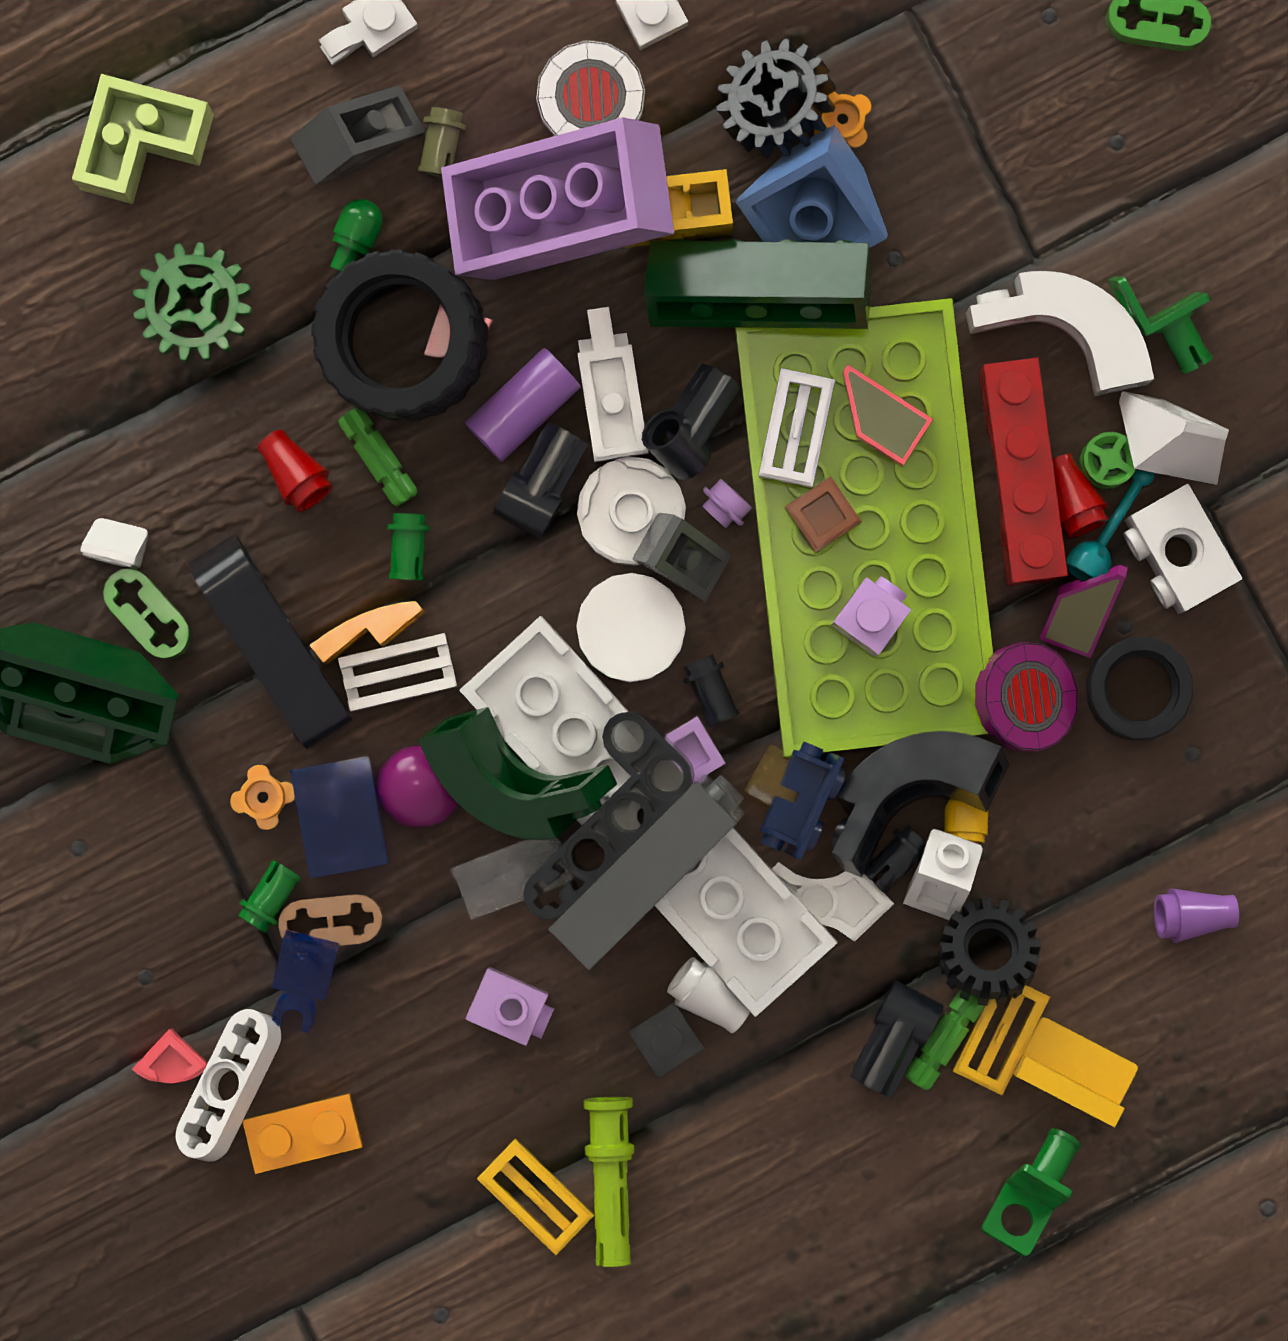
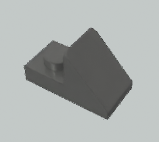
M658 513L636 550L633 560L664 576L691 596L706 602L732 555L682 518L673 514Z

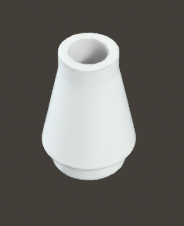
M694 957L690 958L679 969L667 989V992L676 998V1006L720 1025L730 1033L737 1031L750 1013L748 1008L728 988L724 980L714 969L710 968L706 962L701 963Z

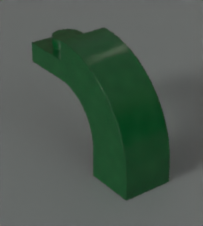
M489 707L447 717L418 740L434 774L450 796L462 808L487 826L522 839L547 840L557 838L577 819L597 811L602 806L600 799L617 785L609 765L561 776L543 774L528 767L512 753L505 743Z

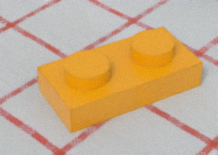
M351 1093L246 1118L242 1121L255 1174L363 1147Z

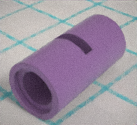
M543 348L464 423L481 443L500 462H503L573 396L581 386L569 371L547 349Z

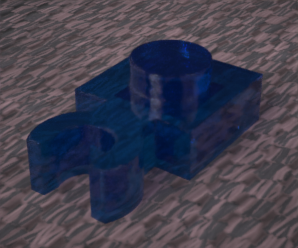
M286 930L272 984L274 989L287 991L278 998L273 1010L272 1020L277 1026H280L286 1010L296 1009L302 1013L304 1018L301 1032L308 1033L316 1015V1006L311 998L326 1000L339 943Z

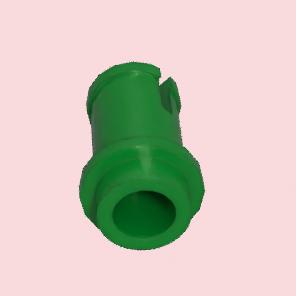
M393 513L392 524H387V530H392L391 562L388 579L424 581L425 532H430V526H425L426 515Z
M271 860L269 868L248 901L246 902L243 899L240 901L239 904L243 908L238 917L264 933L267 932L271 924L276 927L279 922L275 920V917L296 884L302 878L278 862Z

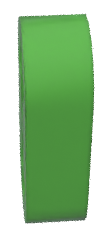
M1113 0L1106 14V25L1110 34L1117 40L1125 43L1175 51H1190L1198 47L1207 37L1211 27V16L1207 7L1198 0ZM1133 3L1137 5V13L1139 15L1154 17L1155 19L1154 22L1139 21L1135 29L1131 30L1126 28V19L1117 17V12H1124L1128 4ZM1186 11L1191 13V22L1199 24V29H1193L1188 38L1179 36V27L1162 24V20H1178L1182 12Z
M122 569L109 577L103 591L105 603L145 650L153 656L162 659H173L182 655L190 646L192 638L191 627L186 618L151 579L142 572L133 569ZM122 581L131 585L136 584L138 581L142 584L143 587L139 590L138 596L148 607L142 614L135 606L129 603H125L121 607L118 605L117 600L122 594L117 587ZM155 614L166 625H170L174 621L177 622L179 628L174 635L179 642L176 646L171 648L163 643L156 647L153 640L156 639L158 634L147 620Z

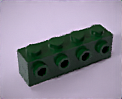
M686 239L650 241L644 299L650 326L868 329L872 286L869 243H854L848 240H837L832 243L798 242L789 239L778 242H745L739 239H728L723 242L689 241Z

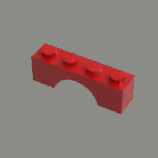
M1037 357L984 364L979 370L978 376L985 426L992 446L1000 506V539L1007 587L1062 580L1068 574L1039 359Z

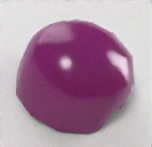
M421 746L401 748L393 753L379 769L375 791L380 806L387 815L400 825L418 828L433 826L444 822L460 806L434 774Z

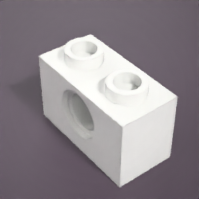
M1189 484L1182 486L1124 520L1129 530L1123 533L1124 538L1138 561L1144 558L1147 559L1156 575L1154 579L1150 580L1151 586L1166 609L1173 606L1177 614L1183 613L1242 580L1240 573ZM1178 537L1189 544L1192 556L1187 566H1175L1166 558L1165 545L1170 538Z

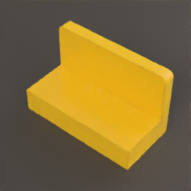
M1041 1017L1013 1075L1115 1128L1125 1109L1120 1104L1138 1067L1135 1063L1046 1017Z

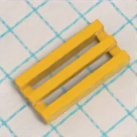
M1027 985L1024 986L1022 994L1014 999L1012 996L977 1069L974 1070L968 1067L997 1008L996 1000L989 999L987 1006H984L983 1011L975 1021L951 1071L1003 1095L1050 997ZM1024 998L1033 1000L1034 1002L996 1080L988 1077L987 1074Z
M516 1138L477 1177V1180L555 1255L594 1216V1213ZM515 1155L578 1215L573 1222L569 1221L509 1163ZM500 1170L563 1230L557 1238L493 1178Z

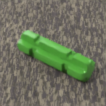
M359 407L345 413L338 420L340 427L349 440L354 439L356 442L354 448L376 481L384 484L385 487L382 490L392 505L398 507L411 500L417 494L416 486L407 473L402 474L400 471L402 465L378 430L373 431L371 427L374 424L367 413L359 409Z
M961 990L958 991L949 1005L952 1008L948 1015L945 1013L942 1015L928 1041L922 1049L920 1048L923 1053L919 1058L915 1056L906 1070L905 1077L923 1090H928L932 1087L941 1074L937 1071L941 1064L947 1065L969 1032V1029L966 1028L969 1022L975 1023L983 1011L984 1005H977L978 997L971 995L969 1001H966L960 997Z

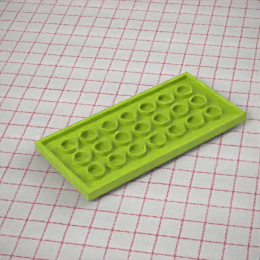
M952 298L870 307L868 329L735 327L783 757L792 756L794 749L799 751L803 741L823 749L822 753L885 746L897 739L923 732L950 731L972 736L987 735L988 732L982 726L975 706V686L980 671L985 670L987 663L991 660L989 658L993 655ZM847 364L933 419L903 467L856 438L846 385L844 384L842 374ZM781 368L835 379L812 488L758 477ZM789 383L772 467L783 468L800 384ZM811 387L793 470L795 472L804 473L821 393L820 388ZM831 476L862 522L815 554L785 510V507ZM881 576L907 595L902 603L909 607L911 611L881 653L875 658L831 627V624L866 577L876 583Z

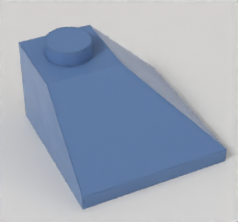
M835 125L811 137V145L808 147L801 143L793 147L791 155H783L745 190L736 201V204L763 242H778L789 239L798 242L832 243L837 240H848L854 243H869V248L887 239L888 236L864 167Z

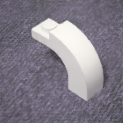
M1052 271L1019 273L1014 280L1017 296L1010 297L1008 289L987 292L976 296L977 305L970 306L966 312L970 334L1027 322L1047 323L1064 330L1078 343L1085 355L1094 396L1146 386L1154 380L1146 343L1133 318L1114 297L1095 284L1077 276Z

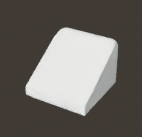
M98 518L94 521L85 537L80 552L89 559L137 570V568L141 567L149 534L144 528Z

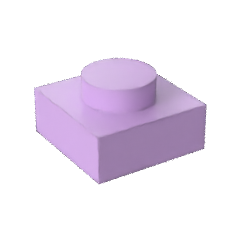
M698 716L666 735L692 763L695 774L693 783L705 774H709L726 764Z

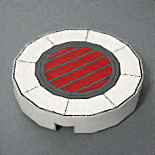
M583 41L564 47L549 59L539 77L536 99L542 122L554 136L622 117L639 120L643 112L645 89L639 69L626 53L608 43Z

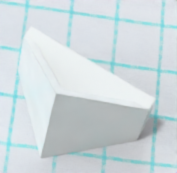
M1122 391L1119 404L1134 469L1214 485L1218 484L1225 441L1229 429L1166 400Z

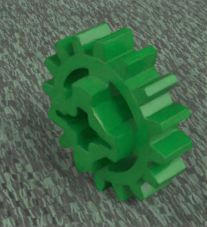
M180 243L175 244V258L168 261L165 256L158 252L154 256L160 268L155 273L147 269L141 270V276L149 284L147 289L133 290V296L145 303L144 308L134 312V317L138 322L150 321L151 325L143 333L148 342L156 340L160 336L163 338L159 347V351L163 355H169L175 347H178L182 362L189 363L193 351L199 350L202 358L208 362L212 359L211 347L218 345L223 351L228 353L232 350L227 340L230 333L242 337L246 334L244 328L237 321L239 317H248L253 314V309L250 306L241 303V298L250 295L252 290L249 284L235 283L243 273V270L238 264L225 269L224 265L227 255L221 249L210 259L207 257L206 246L203 243H197L193 255H187ZM202 268L213 272V274L209 273L201 279L187 277L181 270ZM166 282L169 286L167 305L160 309L158 314V296ZM192 292L197 297L202 296L204 293L206 294L200 299L203 307L201 312L194 314L190 309L181 312L186 307V302L183 299L186 293ZM228 292V311L223 322L220 323L216 318L218 303L226 296L225 293ZM183 327L201 329L205 336L185 338L175 335L173 332H178Z

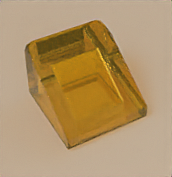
M770 744L744 792L769 806L775 795L794 802L797 792L779 785L791 756L784 757L783 750Z

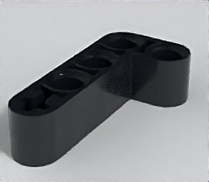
M236 534L188 563L192 576L306 750L353 721L346 706L269 590L256 564Z
M635 711L618 713L610 718L605 725L602 735L604 747L609 755L631 777L525 884L523 893L525 905L538 918L549 920L563 915L693 785L695 774L693 765L688 757L642 713ZM625 720L634 721L639 724L644 733L643 744L635 752L624 751L615 742V729ZM671 760L679 764L684 775L683 783L679 789L665 791L656 785L653 772L660 761ZM621 800H634L642 807L644 819L638 829H623L615 821V807ZM589 838L601 844L605 856L599 868L588 869L579 864L576 859L575 850L580 840ZM562 859L568 871L578 879L583 880L584 885L579 888L573 878L558 894L559 898L563 901L561 906L554 901L545 906L539 900L543 893L539 882L542 880L549 885L557 880L566 871L556 865Z

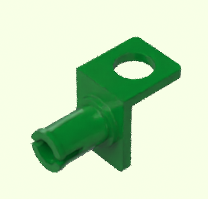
M1114 276L1107 280L1117 301L1133 318L1142 336H1149L1154 332L1162 333L1182 374L1194 371L1199 368L1197 364L1202 363V365H1205L1213 359L1190 318L1194 314L1193 310L1210 301L1207 293L1194 292L1147 319L1125 277Z
M1051 1128L1032 1166L1024 1164L1007 1178L981 1226V1231L1023 1257L1028 1256L1032 1252L1052 1212L1068 1201L1073 1193L1071 1189L1060 1182L1075 1153L1079 1151L1081 1147L1080 1142L1062 1130ZM1017 1205L1023 1207L1028 1212L1031 1218V1226L1025 1235L1014 1236L1004 1229L1001 1217L1006 1207Z

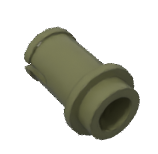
M431 107L430 117H424L423 123L428 125L421 163L418 166L417 172L442 178L441 168L454 164L459 133L466 131V125L462 124L463 113L446 108Z

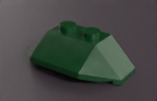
M35 622L0 628V729L5 734L109 764L139 755L152 748L158 749L167 746L179 694L140 652Z

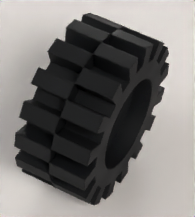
M982 898L980 906L976 907L973 901L966 903L961 913L957 910L953 913L948 925H945L938 952V957L941 958L939 963L941 975L947 974L946 984L951 990L956 987L961 989L960 997L969 1001L971 995L978 997L977 1005L987 1006L989 999H995L996 1005L1004 1004L1010 995L1014 999L1022 994L1024 986H1029L1040 958L1041 941L1040 938L1035 937L1036 925L1033 920L1026 923L1024 920L1026 912L1020 907L1015 913L1009 910L1010 902L1001 899L999 906L991 905V898ZM981 934L997 935L1007 943L1010 949V960L1005 966L997 970L982 969L971 960L968 953L969 943Z

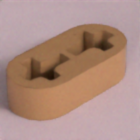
M354 894L304 899L292 902L283 909L279 917L278 928L284 941L297 949L361 944L372 940L379 934L383 927L384 915L377 901L367 895ZM354 903H362L364 912L373 913L374 922L365 925V934L356 935L353 926L335 927V916L352 913ZM298 909H307V914L311 918L327 917L328 927L313 929L310 931V940H301L300 933L298 931H290L289 920L298 918Z

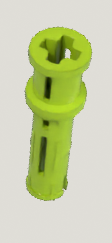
M596 1097L584 1099L583 1107L589 1111L590 1144L585 1146V1155L588 1156V1161L593 1162L595 1264L596 1266L603 1267L630 1265L627 1161L631 1160L632 1155L635 1153L634 1145L629 1143L628 1109L633 1107V1098Z

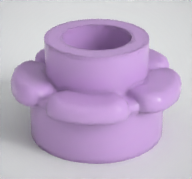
M720 478L710 490L706 486L703 488V492L709 497L703 507L725 528L732 521L739 526L744 524L742 519L752 507L724 480Z

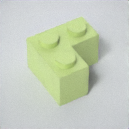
M101 74L72 180L82 191L133 204L147 152L200 166L214 113L208 102Z

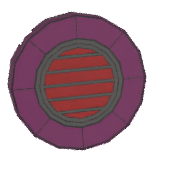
M1021 642L997 650L989 658L991 660L987 663L985 670L980 671L975 686V706L982 726L990 736L995 735L1000 742L1004 743L1001 745L1011 751L1035 752L1058 744L1071 730L1078 712V688L1071 668L1059 653L1039 643Z

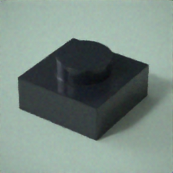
M675 1002L628 1031L657 1078H660L704 1049L685 1017L675 1005Z

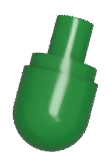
M355 199L344 206L333 230L335 234L332 241L338 243L339 246L330 267L342 272L344 266L353 260L356 261L359 253L366 255L370 249H373L383 225L382 213L375 203L367 199Z

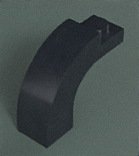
M932 731L897 739L868 756L851 772L836 796L846 814L850 815L848 819L843 818L838 823L831 842L832 854L842 870L862 878L891 819L901 809L915 801L930 797H945L961 801L987 812L1010 765L1002 747L969 734Z

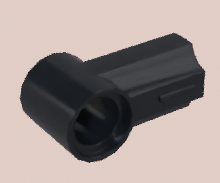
M702 363L673 408L658 412L646 423L641 438L643 445L675 478L686 480L696 476L707 466L711 458L712 448L707 440L740 390L739 385L717 368Z
M548 422L531 449L530 455L521 471H515L503 490L493 510V514L541 540L555 518L564 500V497L561 495L588 449L589 444L565 429Z
M895 979L874 1017L873 1024H875V1027L867 1043L863 1046L850 1077L892 1099L918 1047L922 1049L931 1036L942 1014L944 1005Z

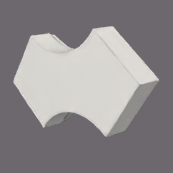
M779 862L772 868L822 925L839 930L854 942L894 904L865 874L861 878L844 871L832 878L810 879L796 875Z

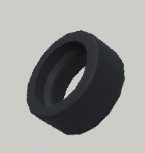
M1129 637L1107 647L1093 662L1086 680L1087 703L1095 720L1110 734L1128 741L1155 739L1172 731L1186 717L1193 699V676L1185 658L1170 644L1153 637ZM1131 657H1147L1157 661L1166 670L1171 680V697L1167 707L1158 716L1147 721H1133L1121 716L1113 708L1108 697L1107 683L1111 672L1120 662Z

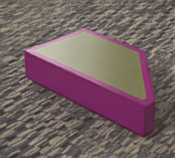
M1118 565L1110 568L1109 573L1082 582L1079 579L1060 586L1041 630L1039 640L1091 658L1126 578L1128 568Z

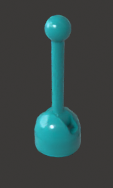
M1135 470V473L1132 475L1134 481L1096 541L1086 540L1081 542L1070 551L1066 558L1068 572L1083 582L1109 573L1112 561L1106 545L1142 487L1149 485L1153 481L1154 472Z

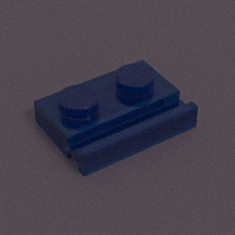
M370 756L290 770L310 878L390 864Z

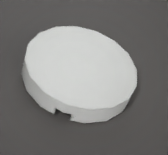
M628 456L607 462L589 476L579 495L577 517L582 535L595 553L614 564L638 566L641 564L635 562L633 556L657 514H673L684 520L686 505L680 486L666 468L650 459Z
M636 573L611 576L595 586L581 604L576 625L580 648L591 666L609 678L629 683L652 679L669 668L681 650L686 629L682 607L672 591L655 578Z

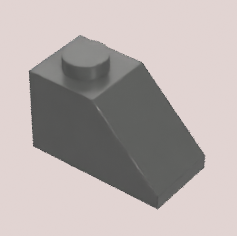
M398 85L329 106L292 135L290 139L315 185L352 174L419 138L426 131L402 87Z

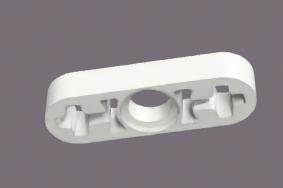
M245 1009L234 1014L228 1021L176 1129L177 1145L186 1156L211 1162L220 1159L229 1150L281 1042L279 1024L270 1015L252 1009ZM249 1028H253L260 1035L259 1041L256 1044L251 1043L250 1039L245 1037ZM237 1054L240 1055V1058L249 1060L248 1065L232 1061L234 1055ZM233 1070L239 1079L238 1090L232 1098L224 1101L218 1092L219 1081L225 1073ZM209 1106L225 1110L223 1116L220 1117L217 1116V1113L208 1111ZM201 1126L206 1127V1131L211 1134L210 1141L207 1144L202 1143L201 1137L197 1136Z

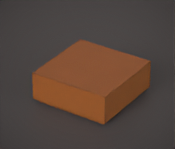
M831 476L785 507V510L815 554L862 522Z

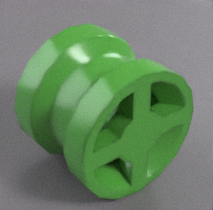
M1103 432L1090 440L1082 449L1079 458V468L1094 487L1102 490L1114 489L1128 481L1135 473L1136 469H1134L1128 439L1125 435L1117 432Z

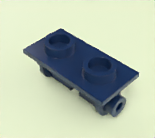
M803 741L799 751L793 750L779 784L797 792L794 802L775 795L760 827V831L764 832L760 843L781 851L784 841L788 842L784 853L799 860L802 859L805 850L811 851L817 844L823 828V822L819 820L827 799L832 801L837 796L845 775L844 770L840 769L845 758L826 752L823 761L819 759L823 749Z

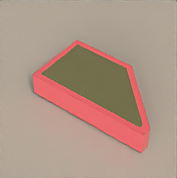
M847 364L842 374L844 384L846 385L856 438L903 467L933 419Z

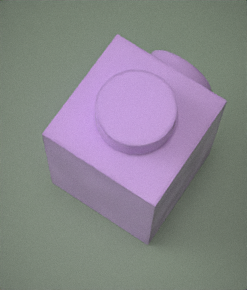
M881 576L876 583L866 577L831 624V627L876 658L911 611L909 607L902 603L907 595Z
M489 967L465 1019L526 1046L531 1035L542 1038L554 1008L545 1005L549 995L548 992Z

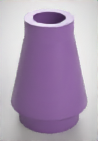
M1171 888L1167 894L1157 895L1155 898L1154 922L1156 931L1161 939L1171 938L1174 943H1178L1221 929L1236 928L1239 923L1237 899L1234 895L1222 896Z

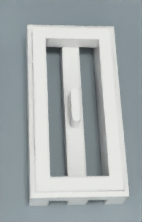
M781 368L758 477L775 479L788 484L794 483L807 488L813 487L835 379ZM791 382L800 384L783 468L781 469L772 467L788 387ZM811 387L820 388L821 393L804 473L795 472L793 470Z
M445 633L338 658L351 712L458 687ZM436 647L439 657L354 676L353 667ZM442 668L444 678L359 697L358 687Z

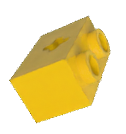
M727 169L666 176L674 234L628 245L624 248L650 245V241H670L672 239L696 240L732 235L733 219Z

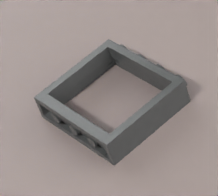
M705 774L548 930L590 970L739 822L745 814L738 806L744 797L722 775L713 781Z

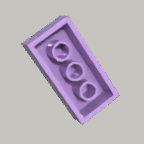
M622 117L441 168L455 275L496 280L674 234L660 127L658 124Z

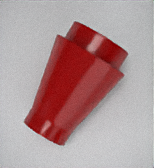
M283 429L272 432L259 443L257 450L263 456L285 505H293L297 512H304L317 505L330 493L333 486L327 479L329 471L291 440Z
M1068 453L1052 459L1061 529H1065L1068 538L1081 537L1106 524L1109 519L1104 510L1108 505L1078 467L1072 454Z

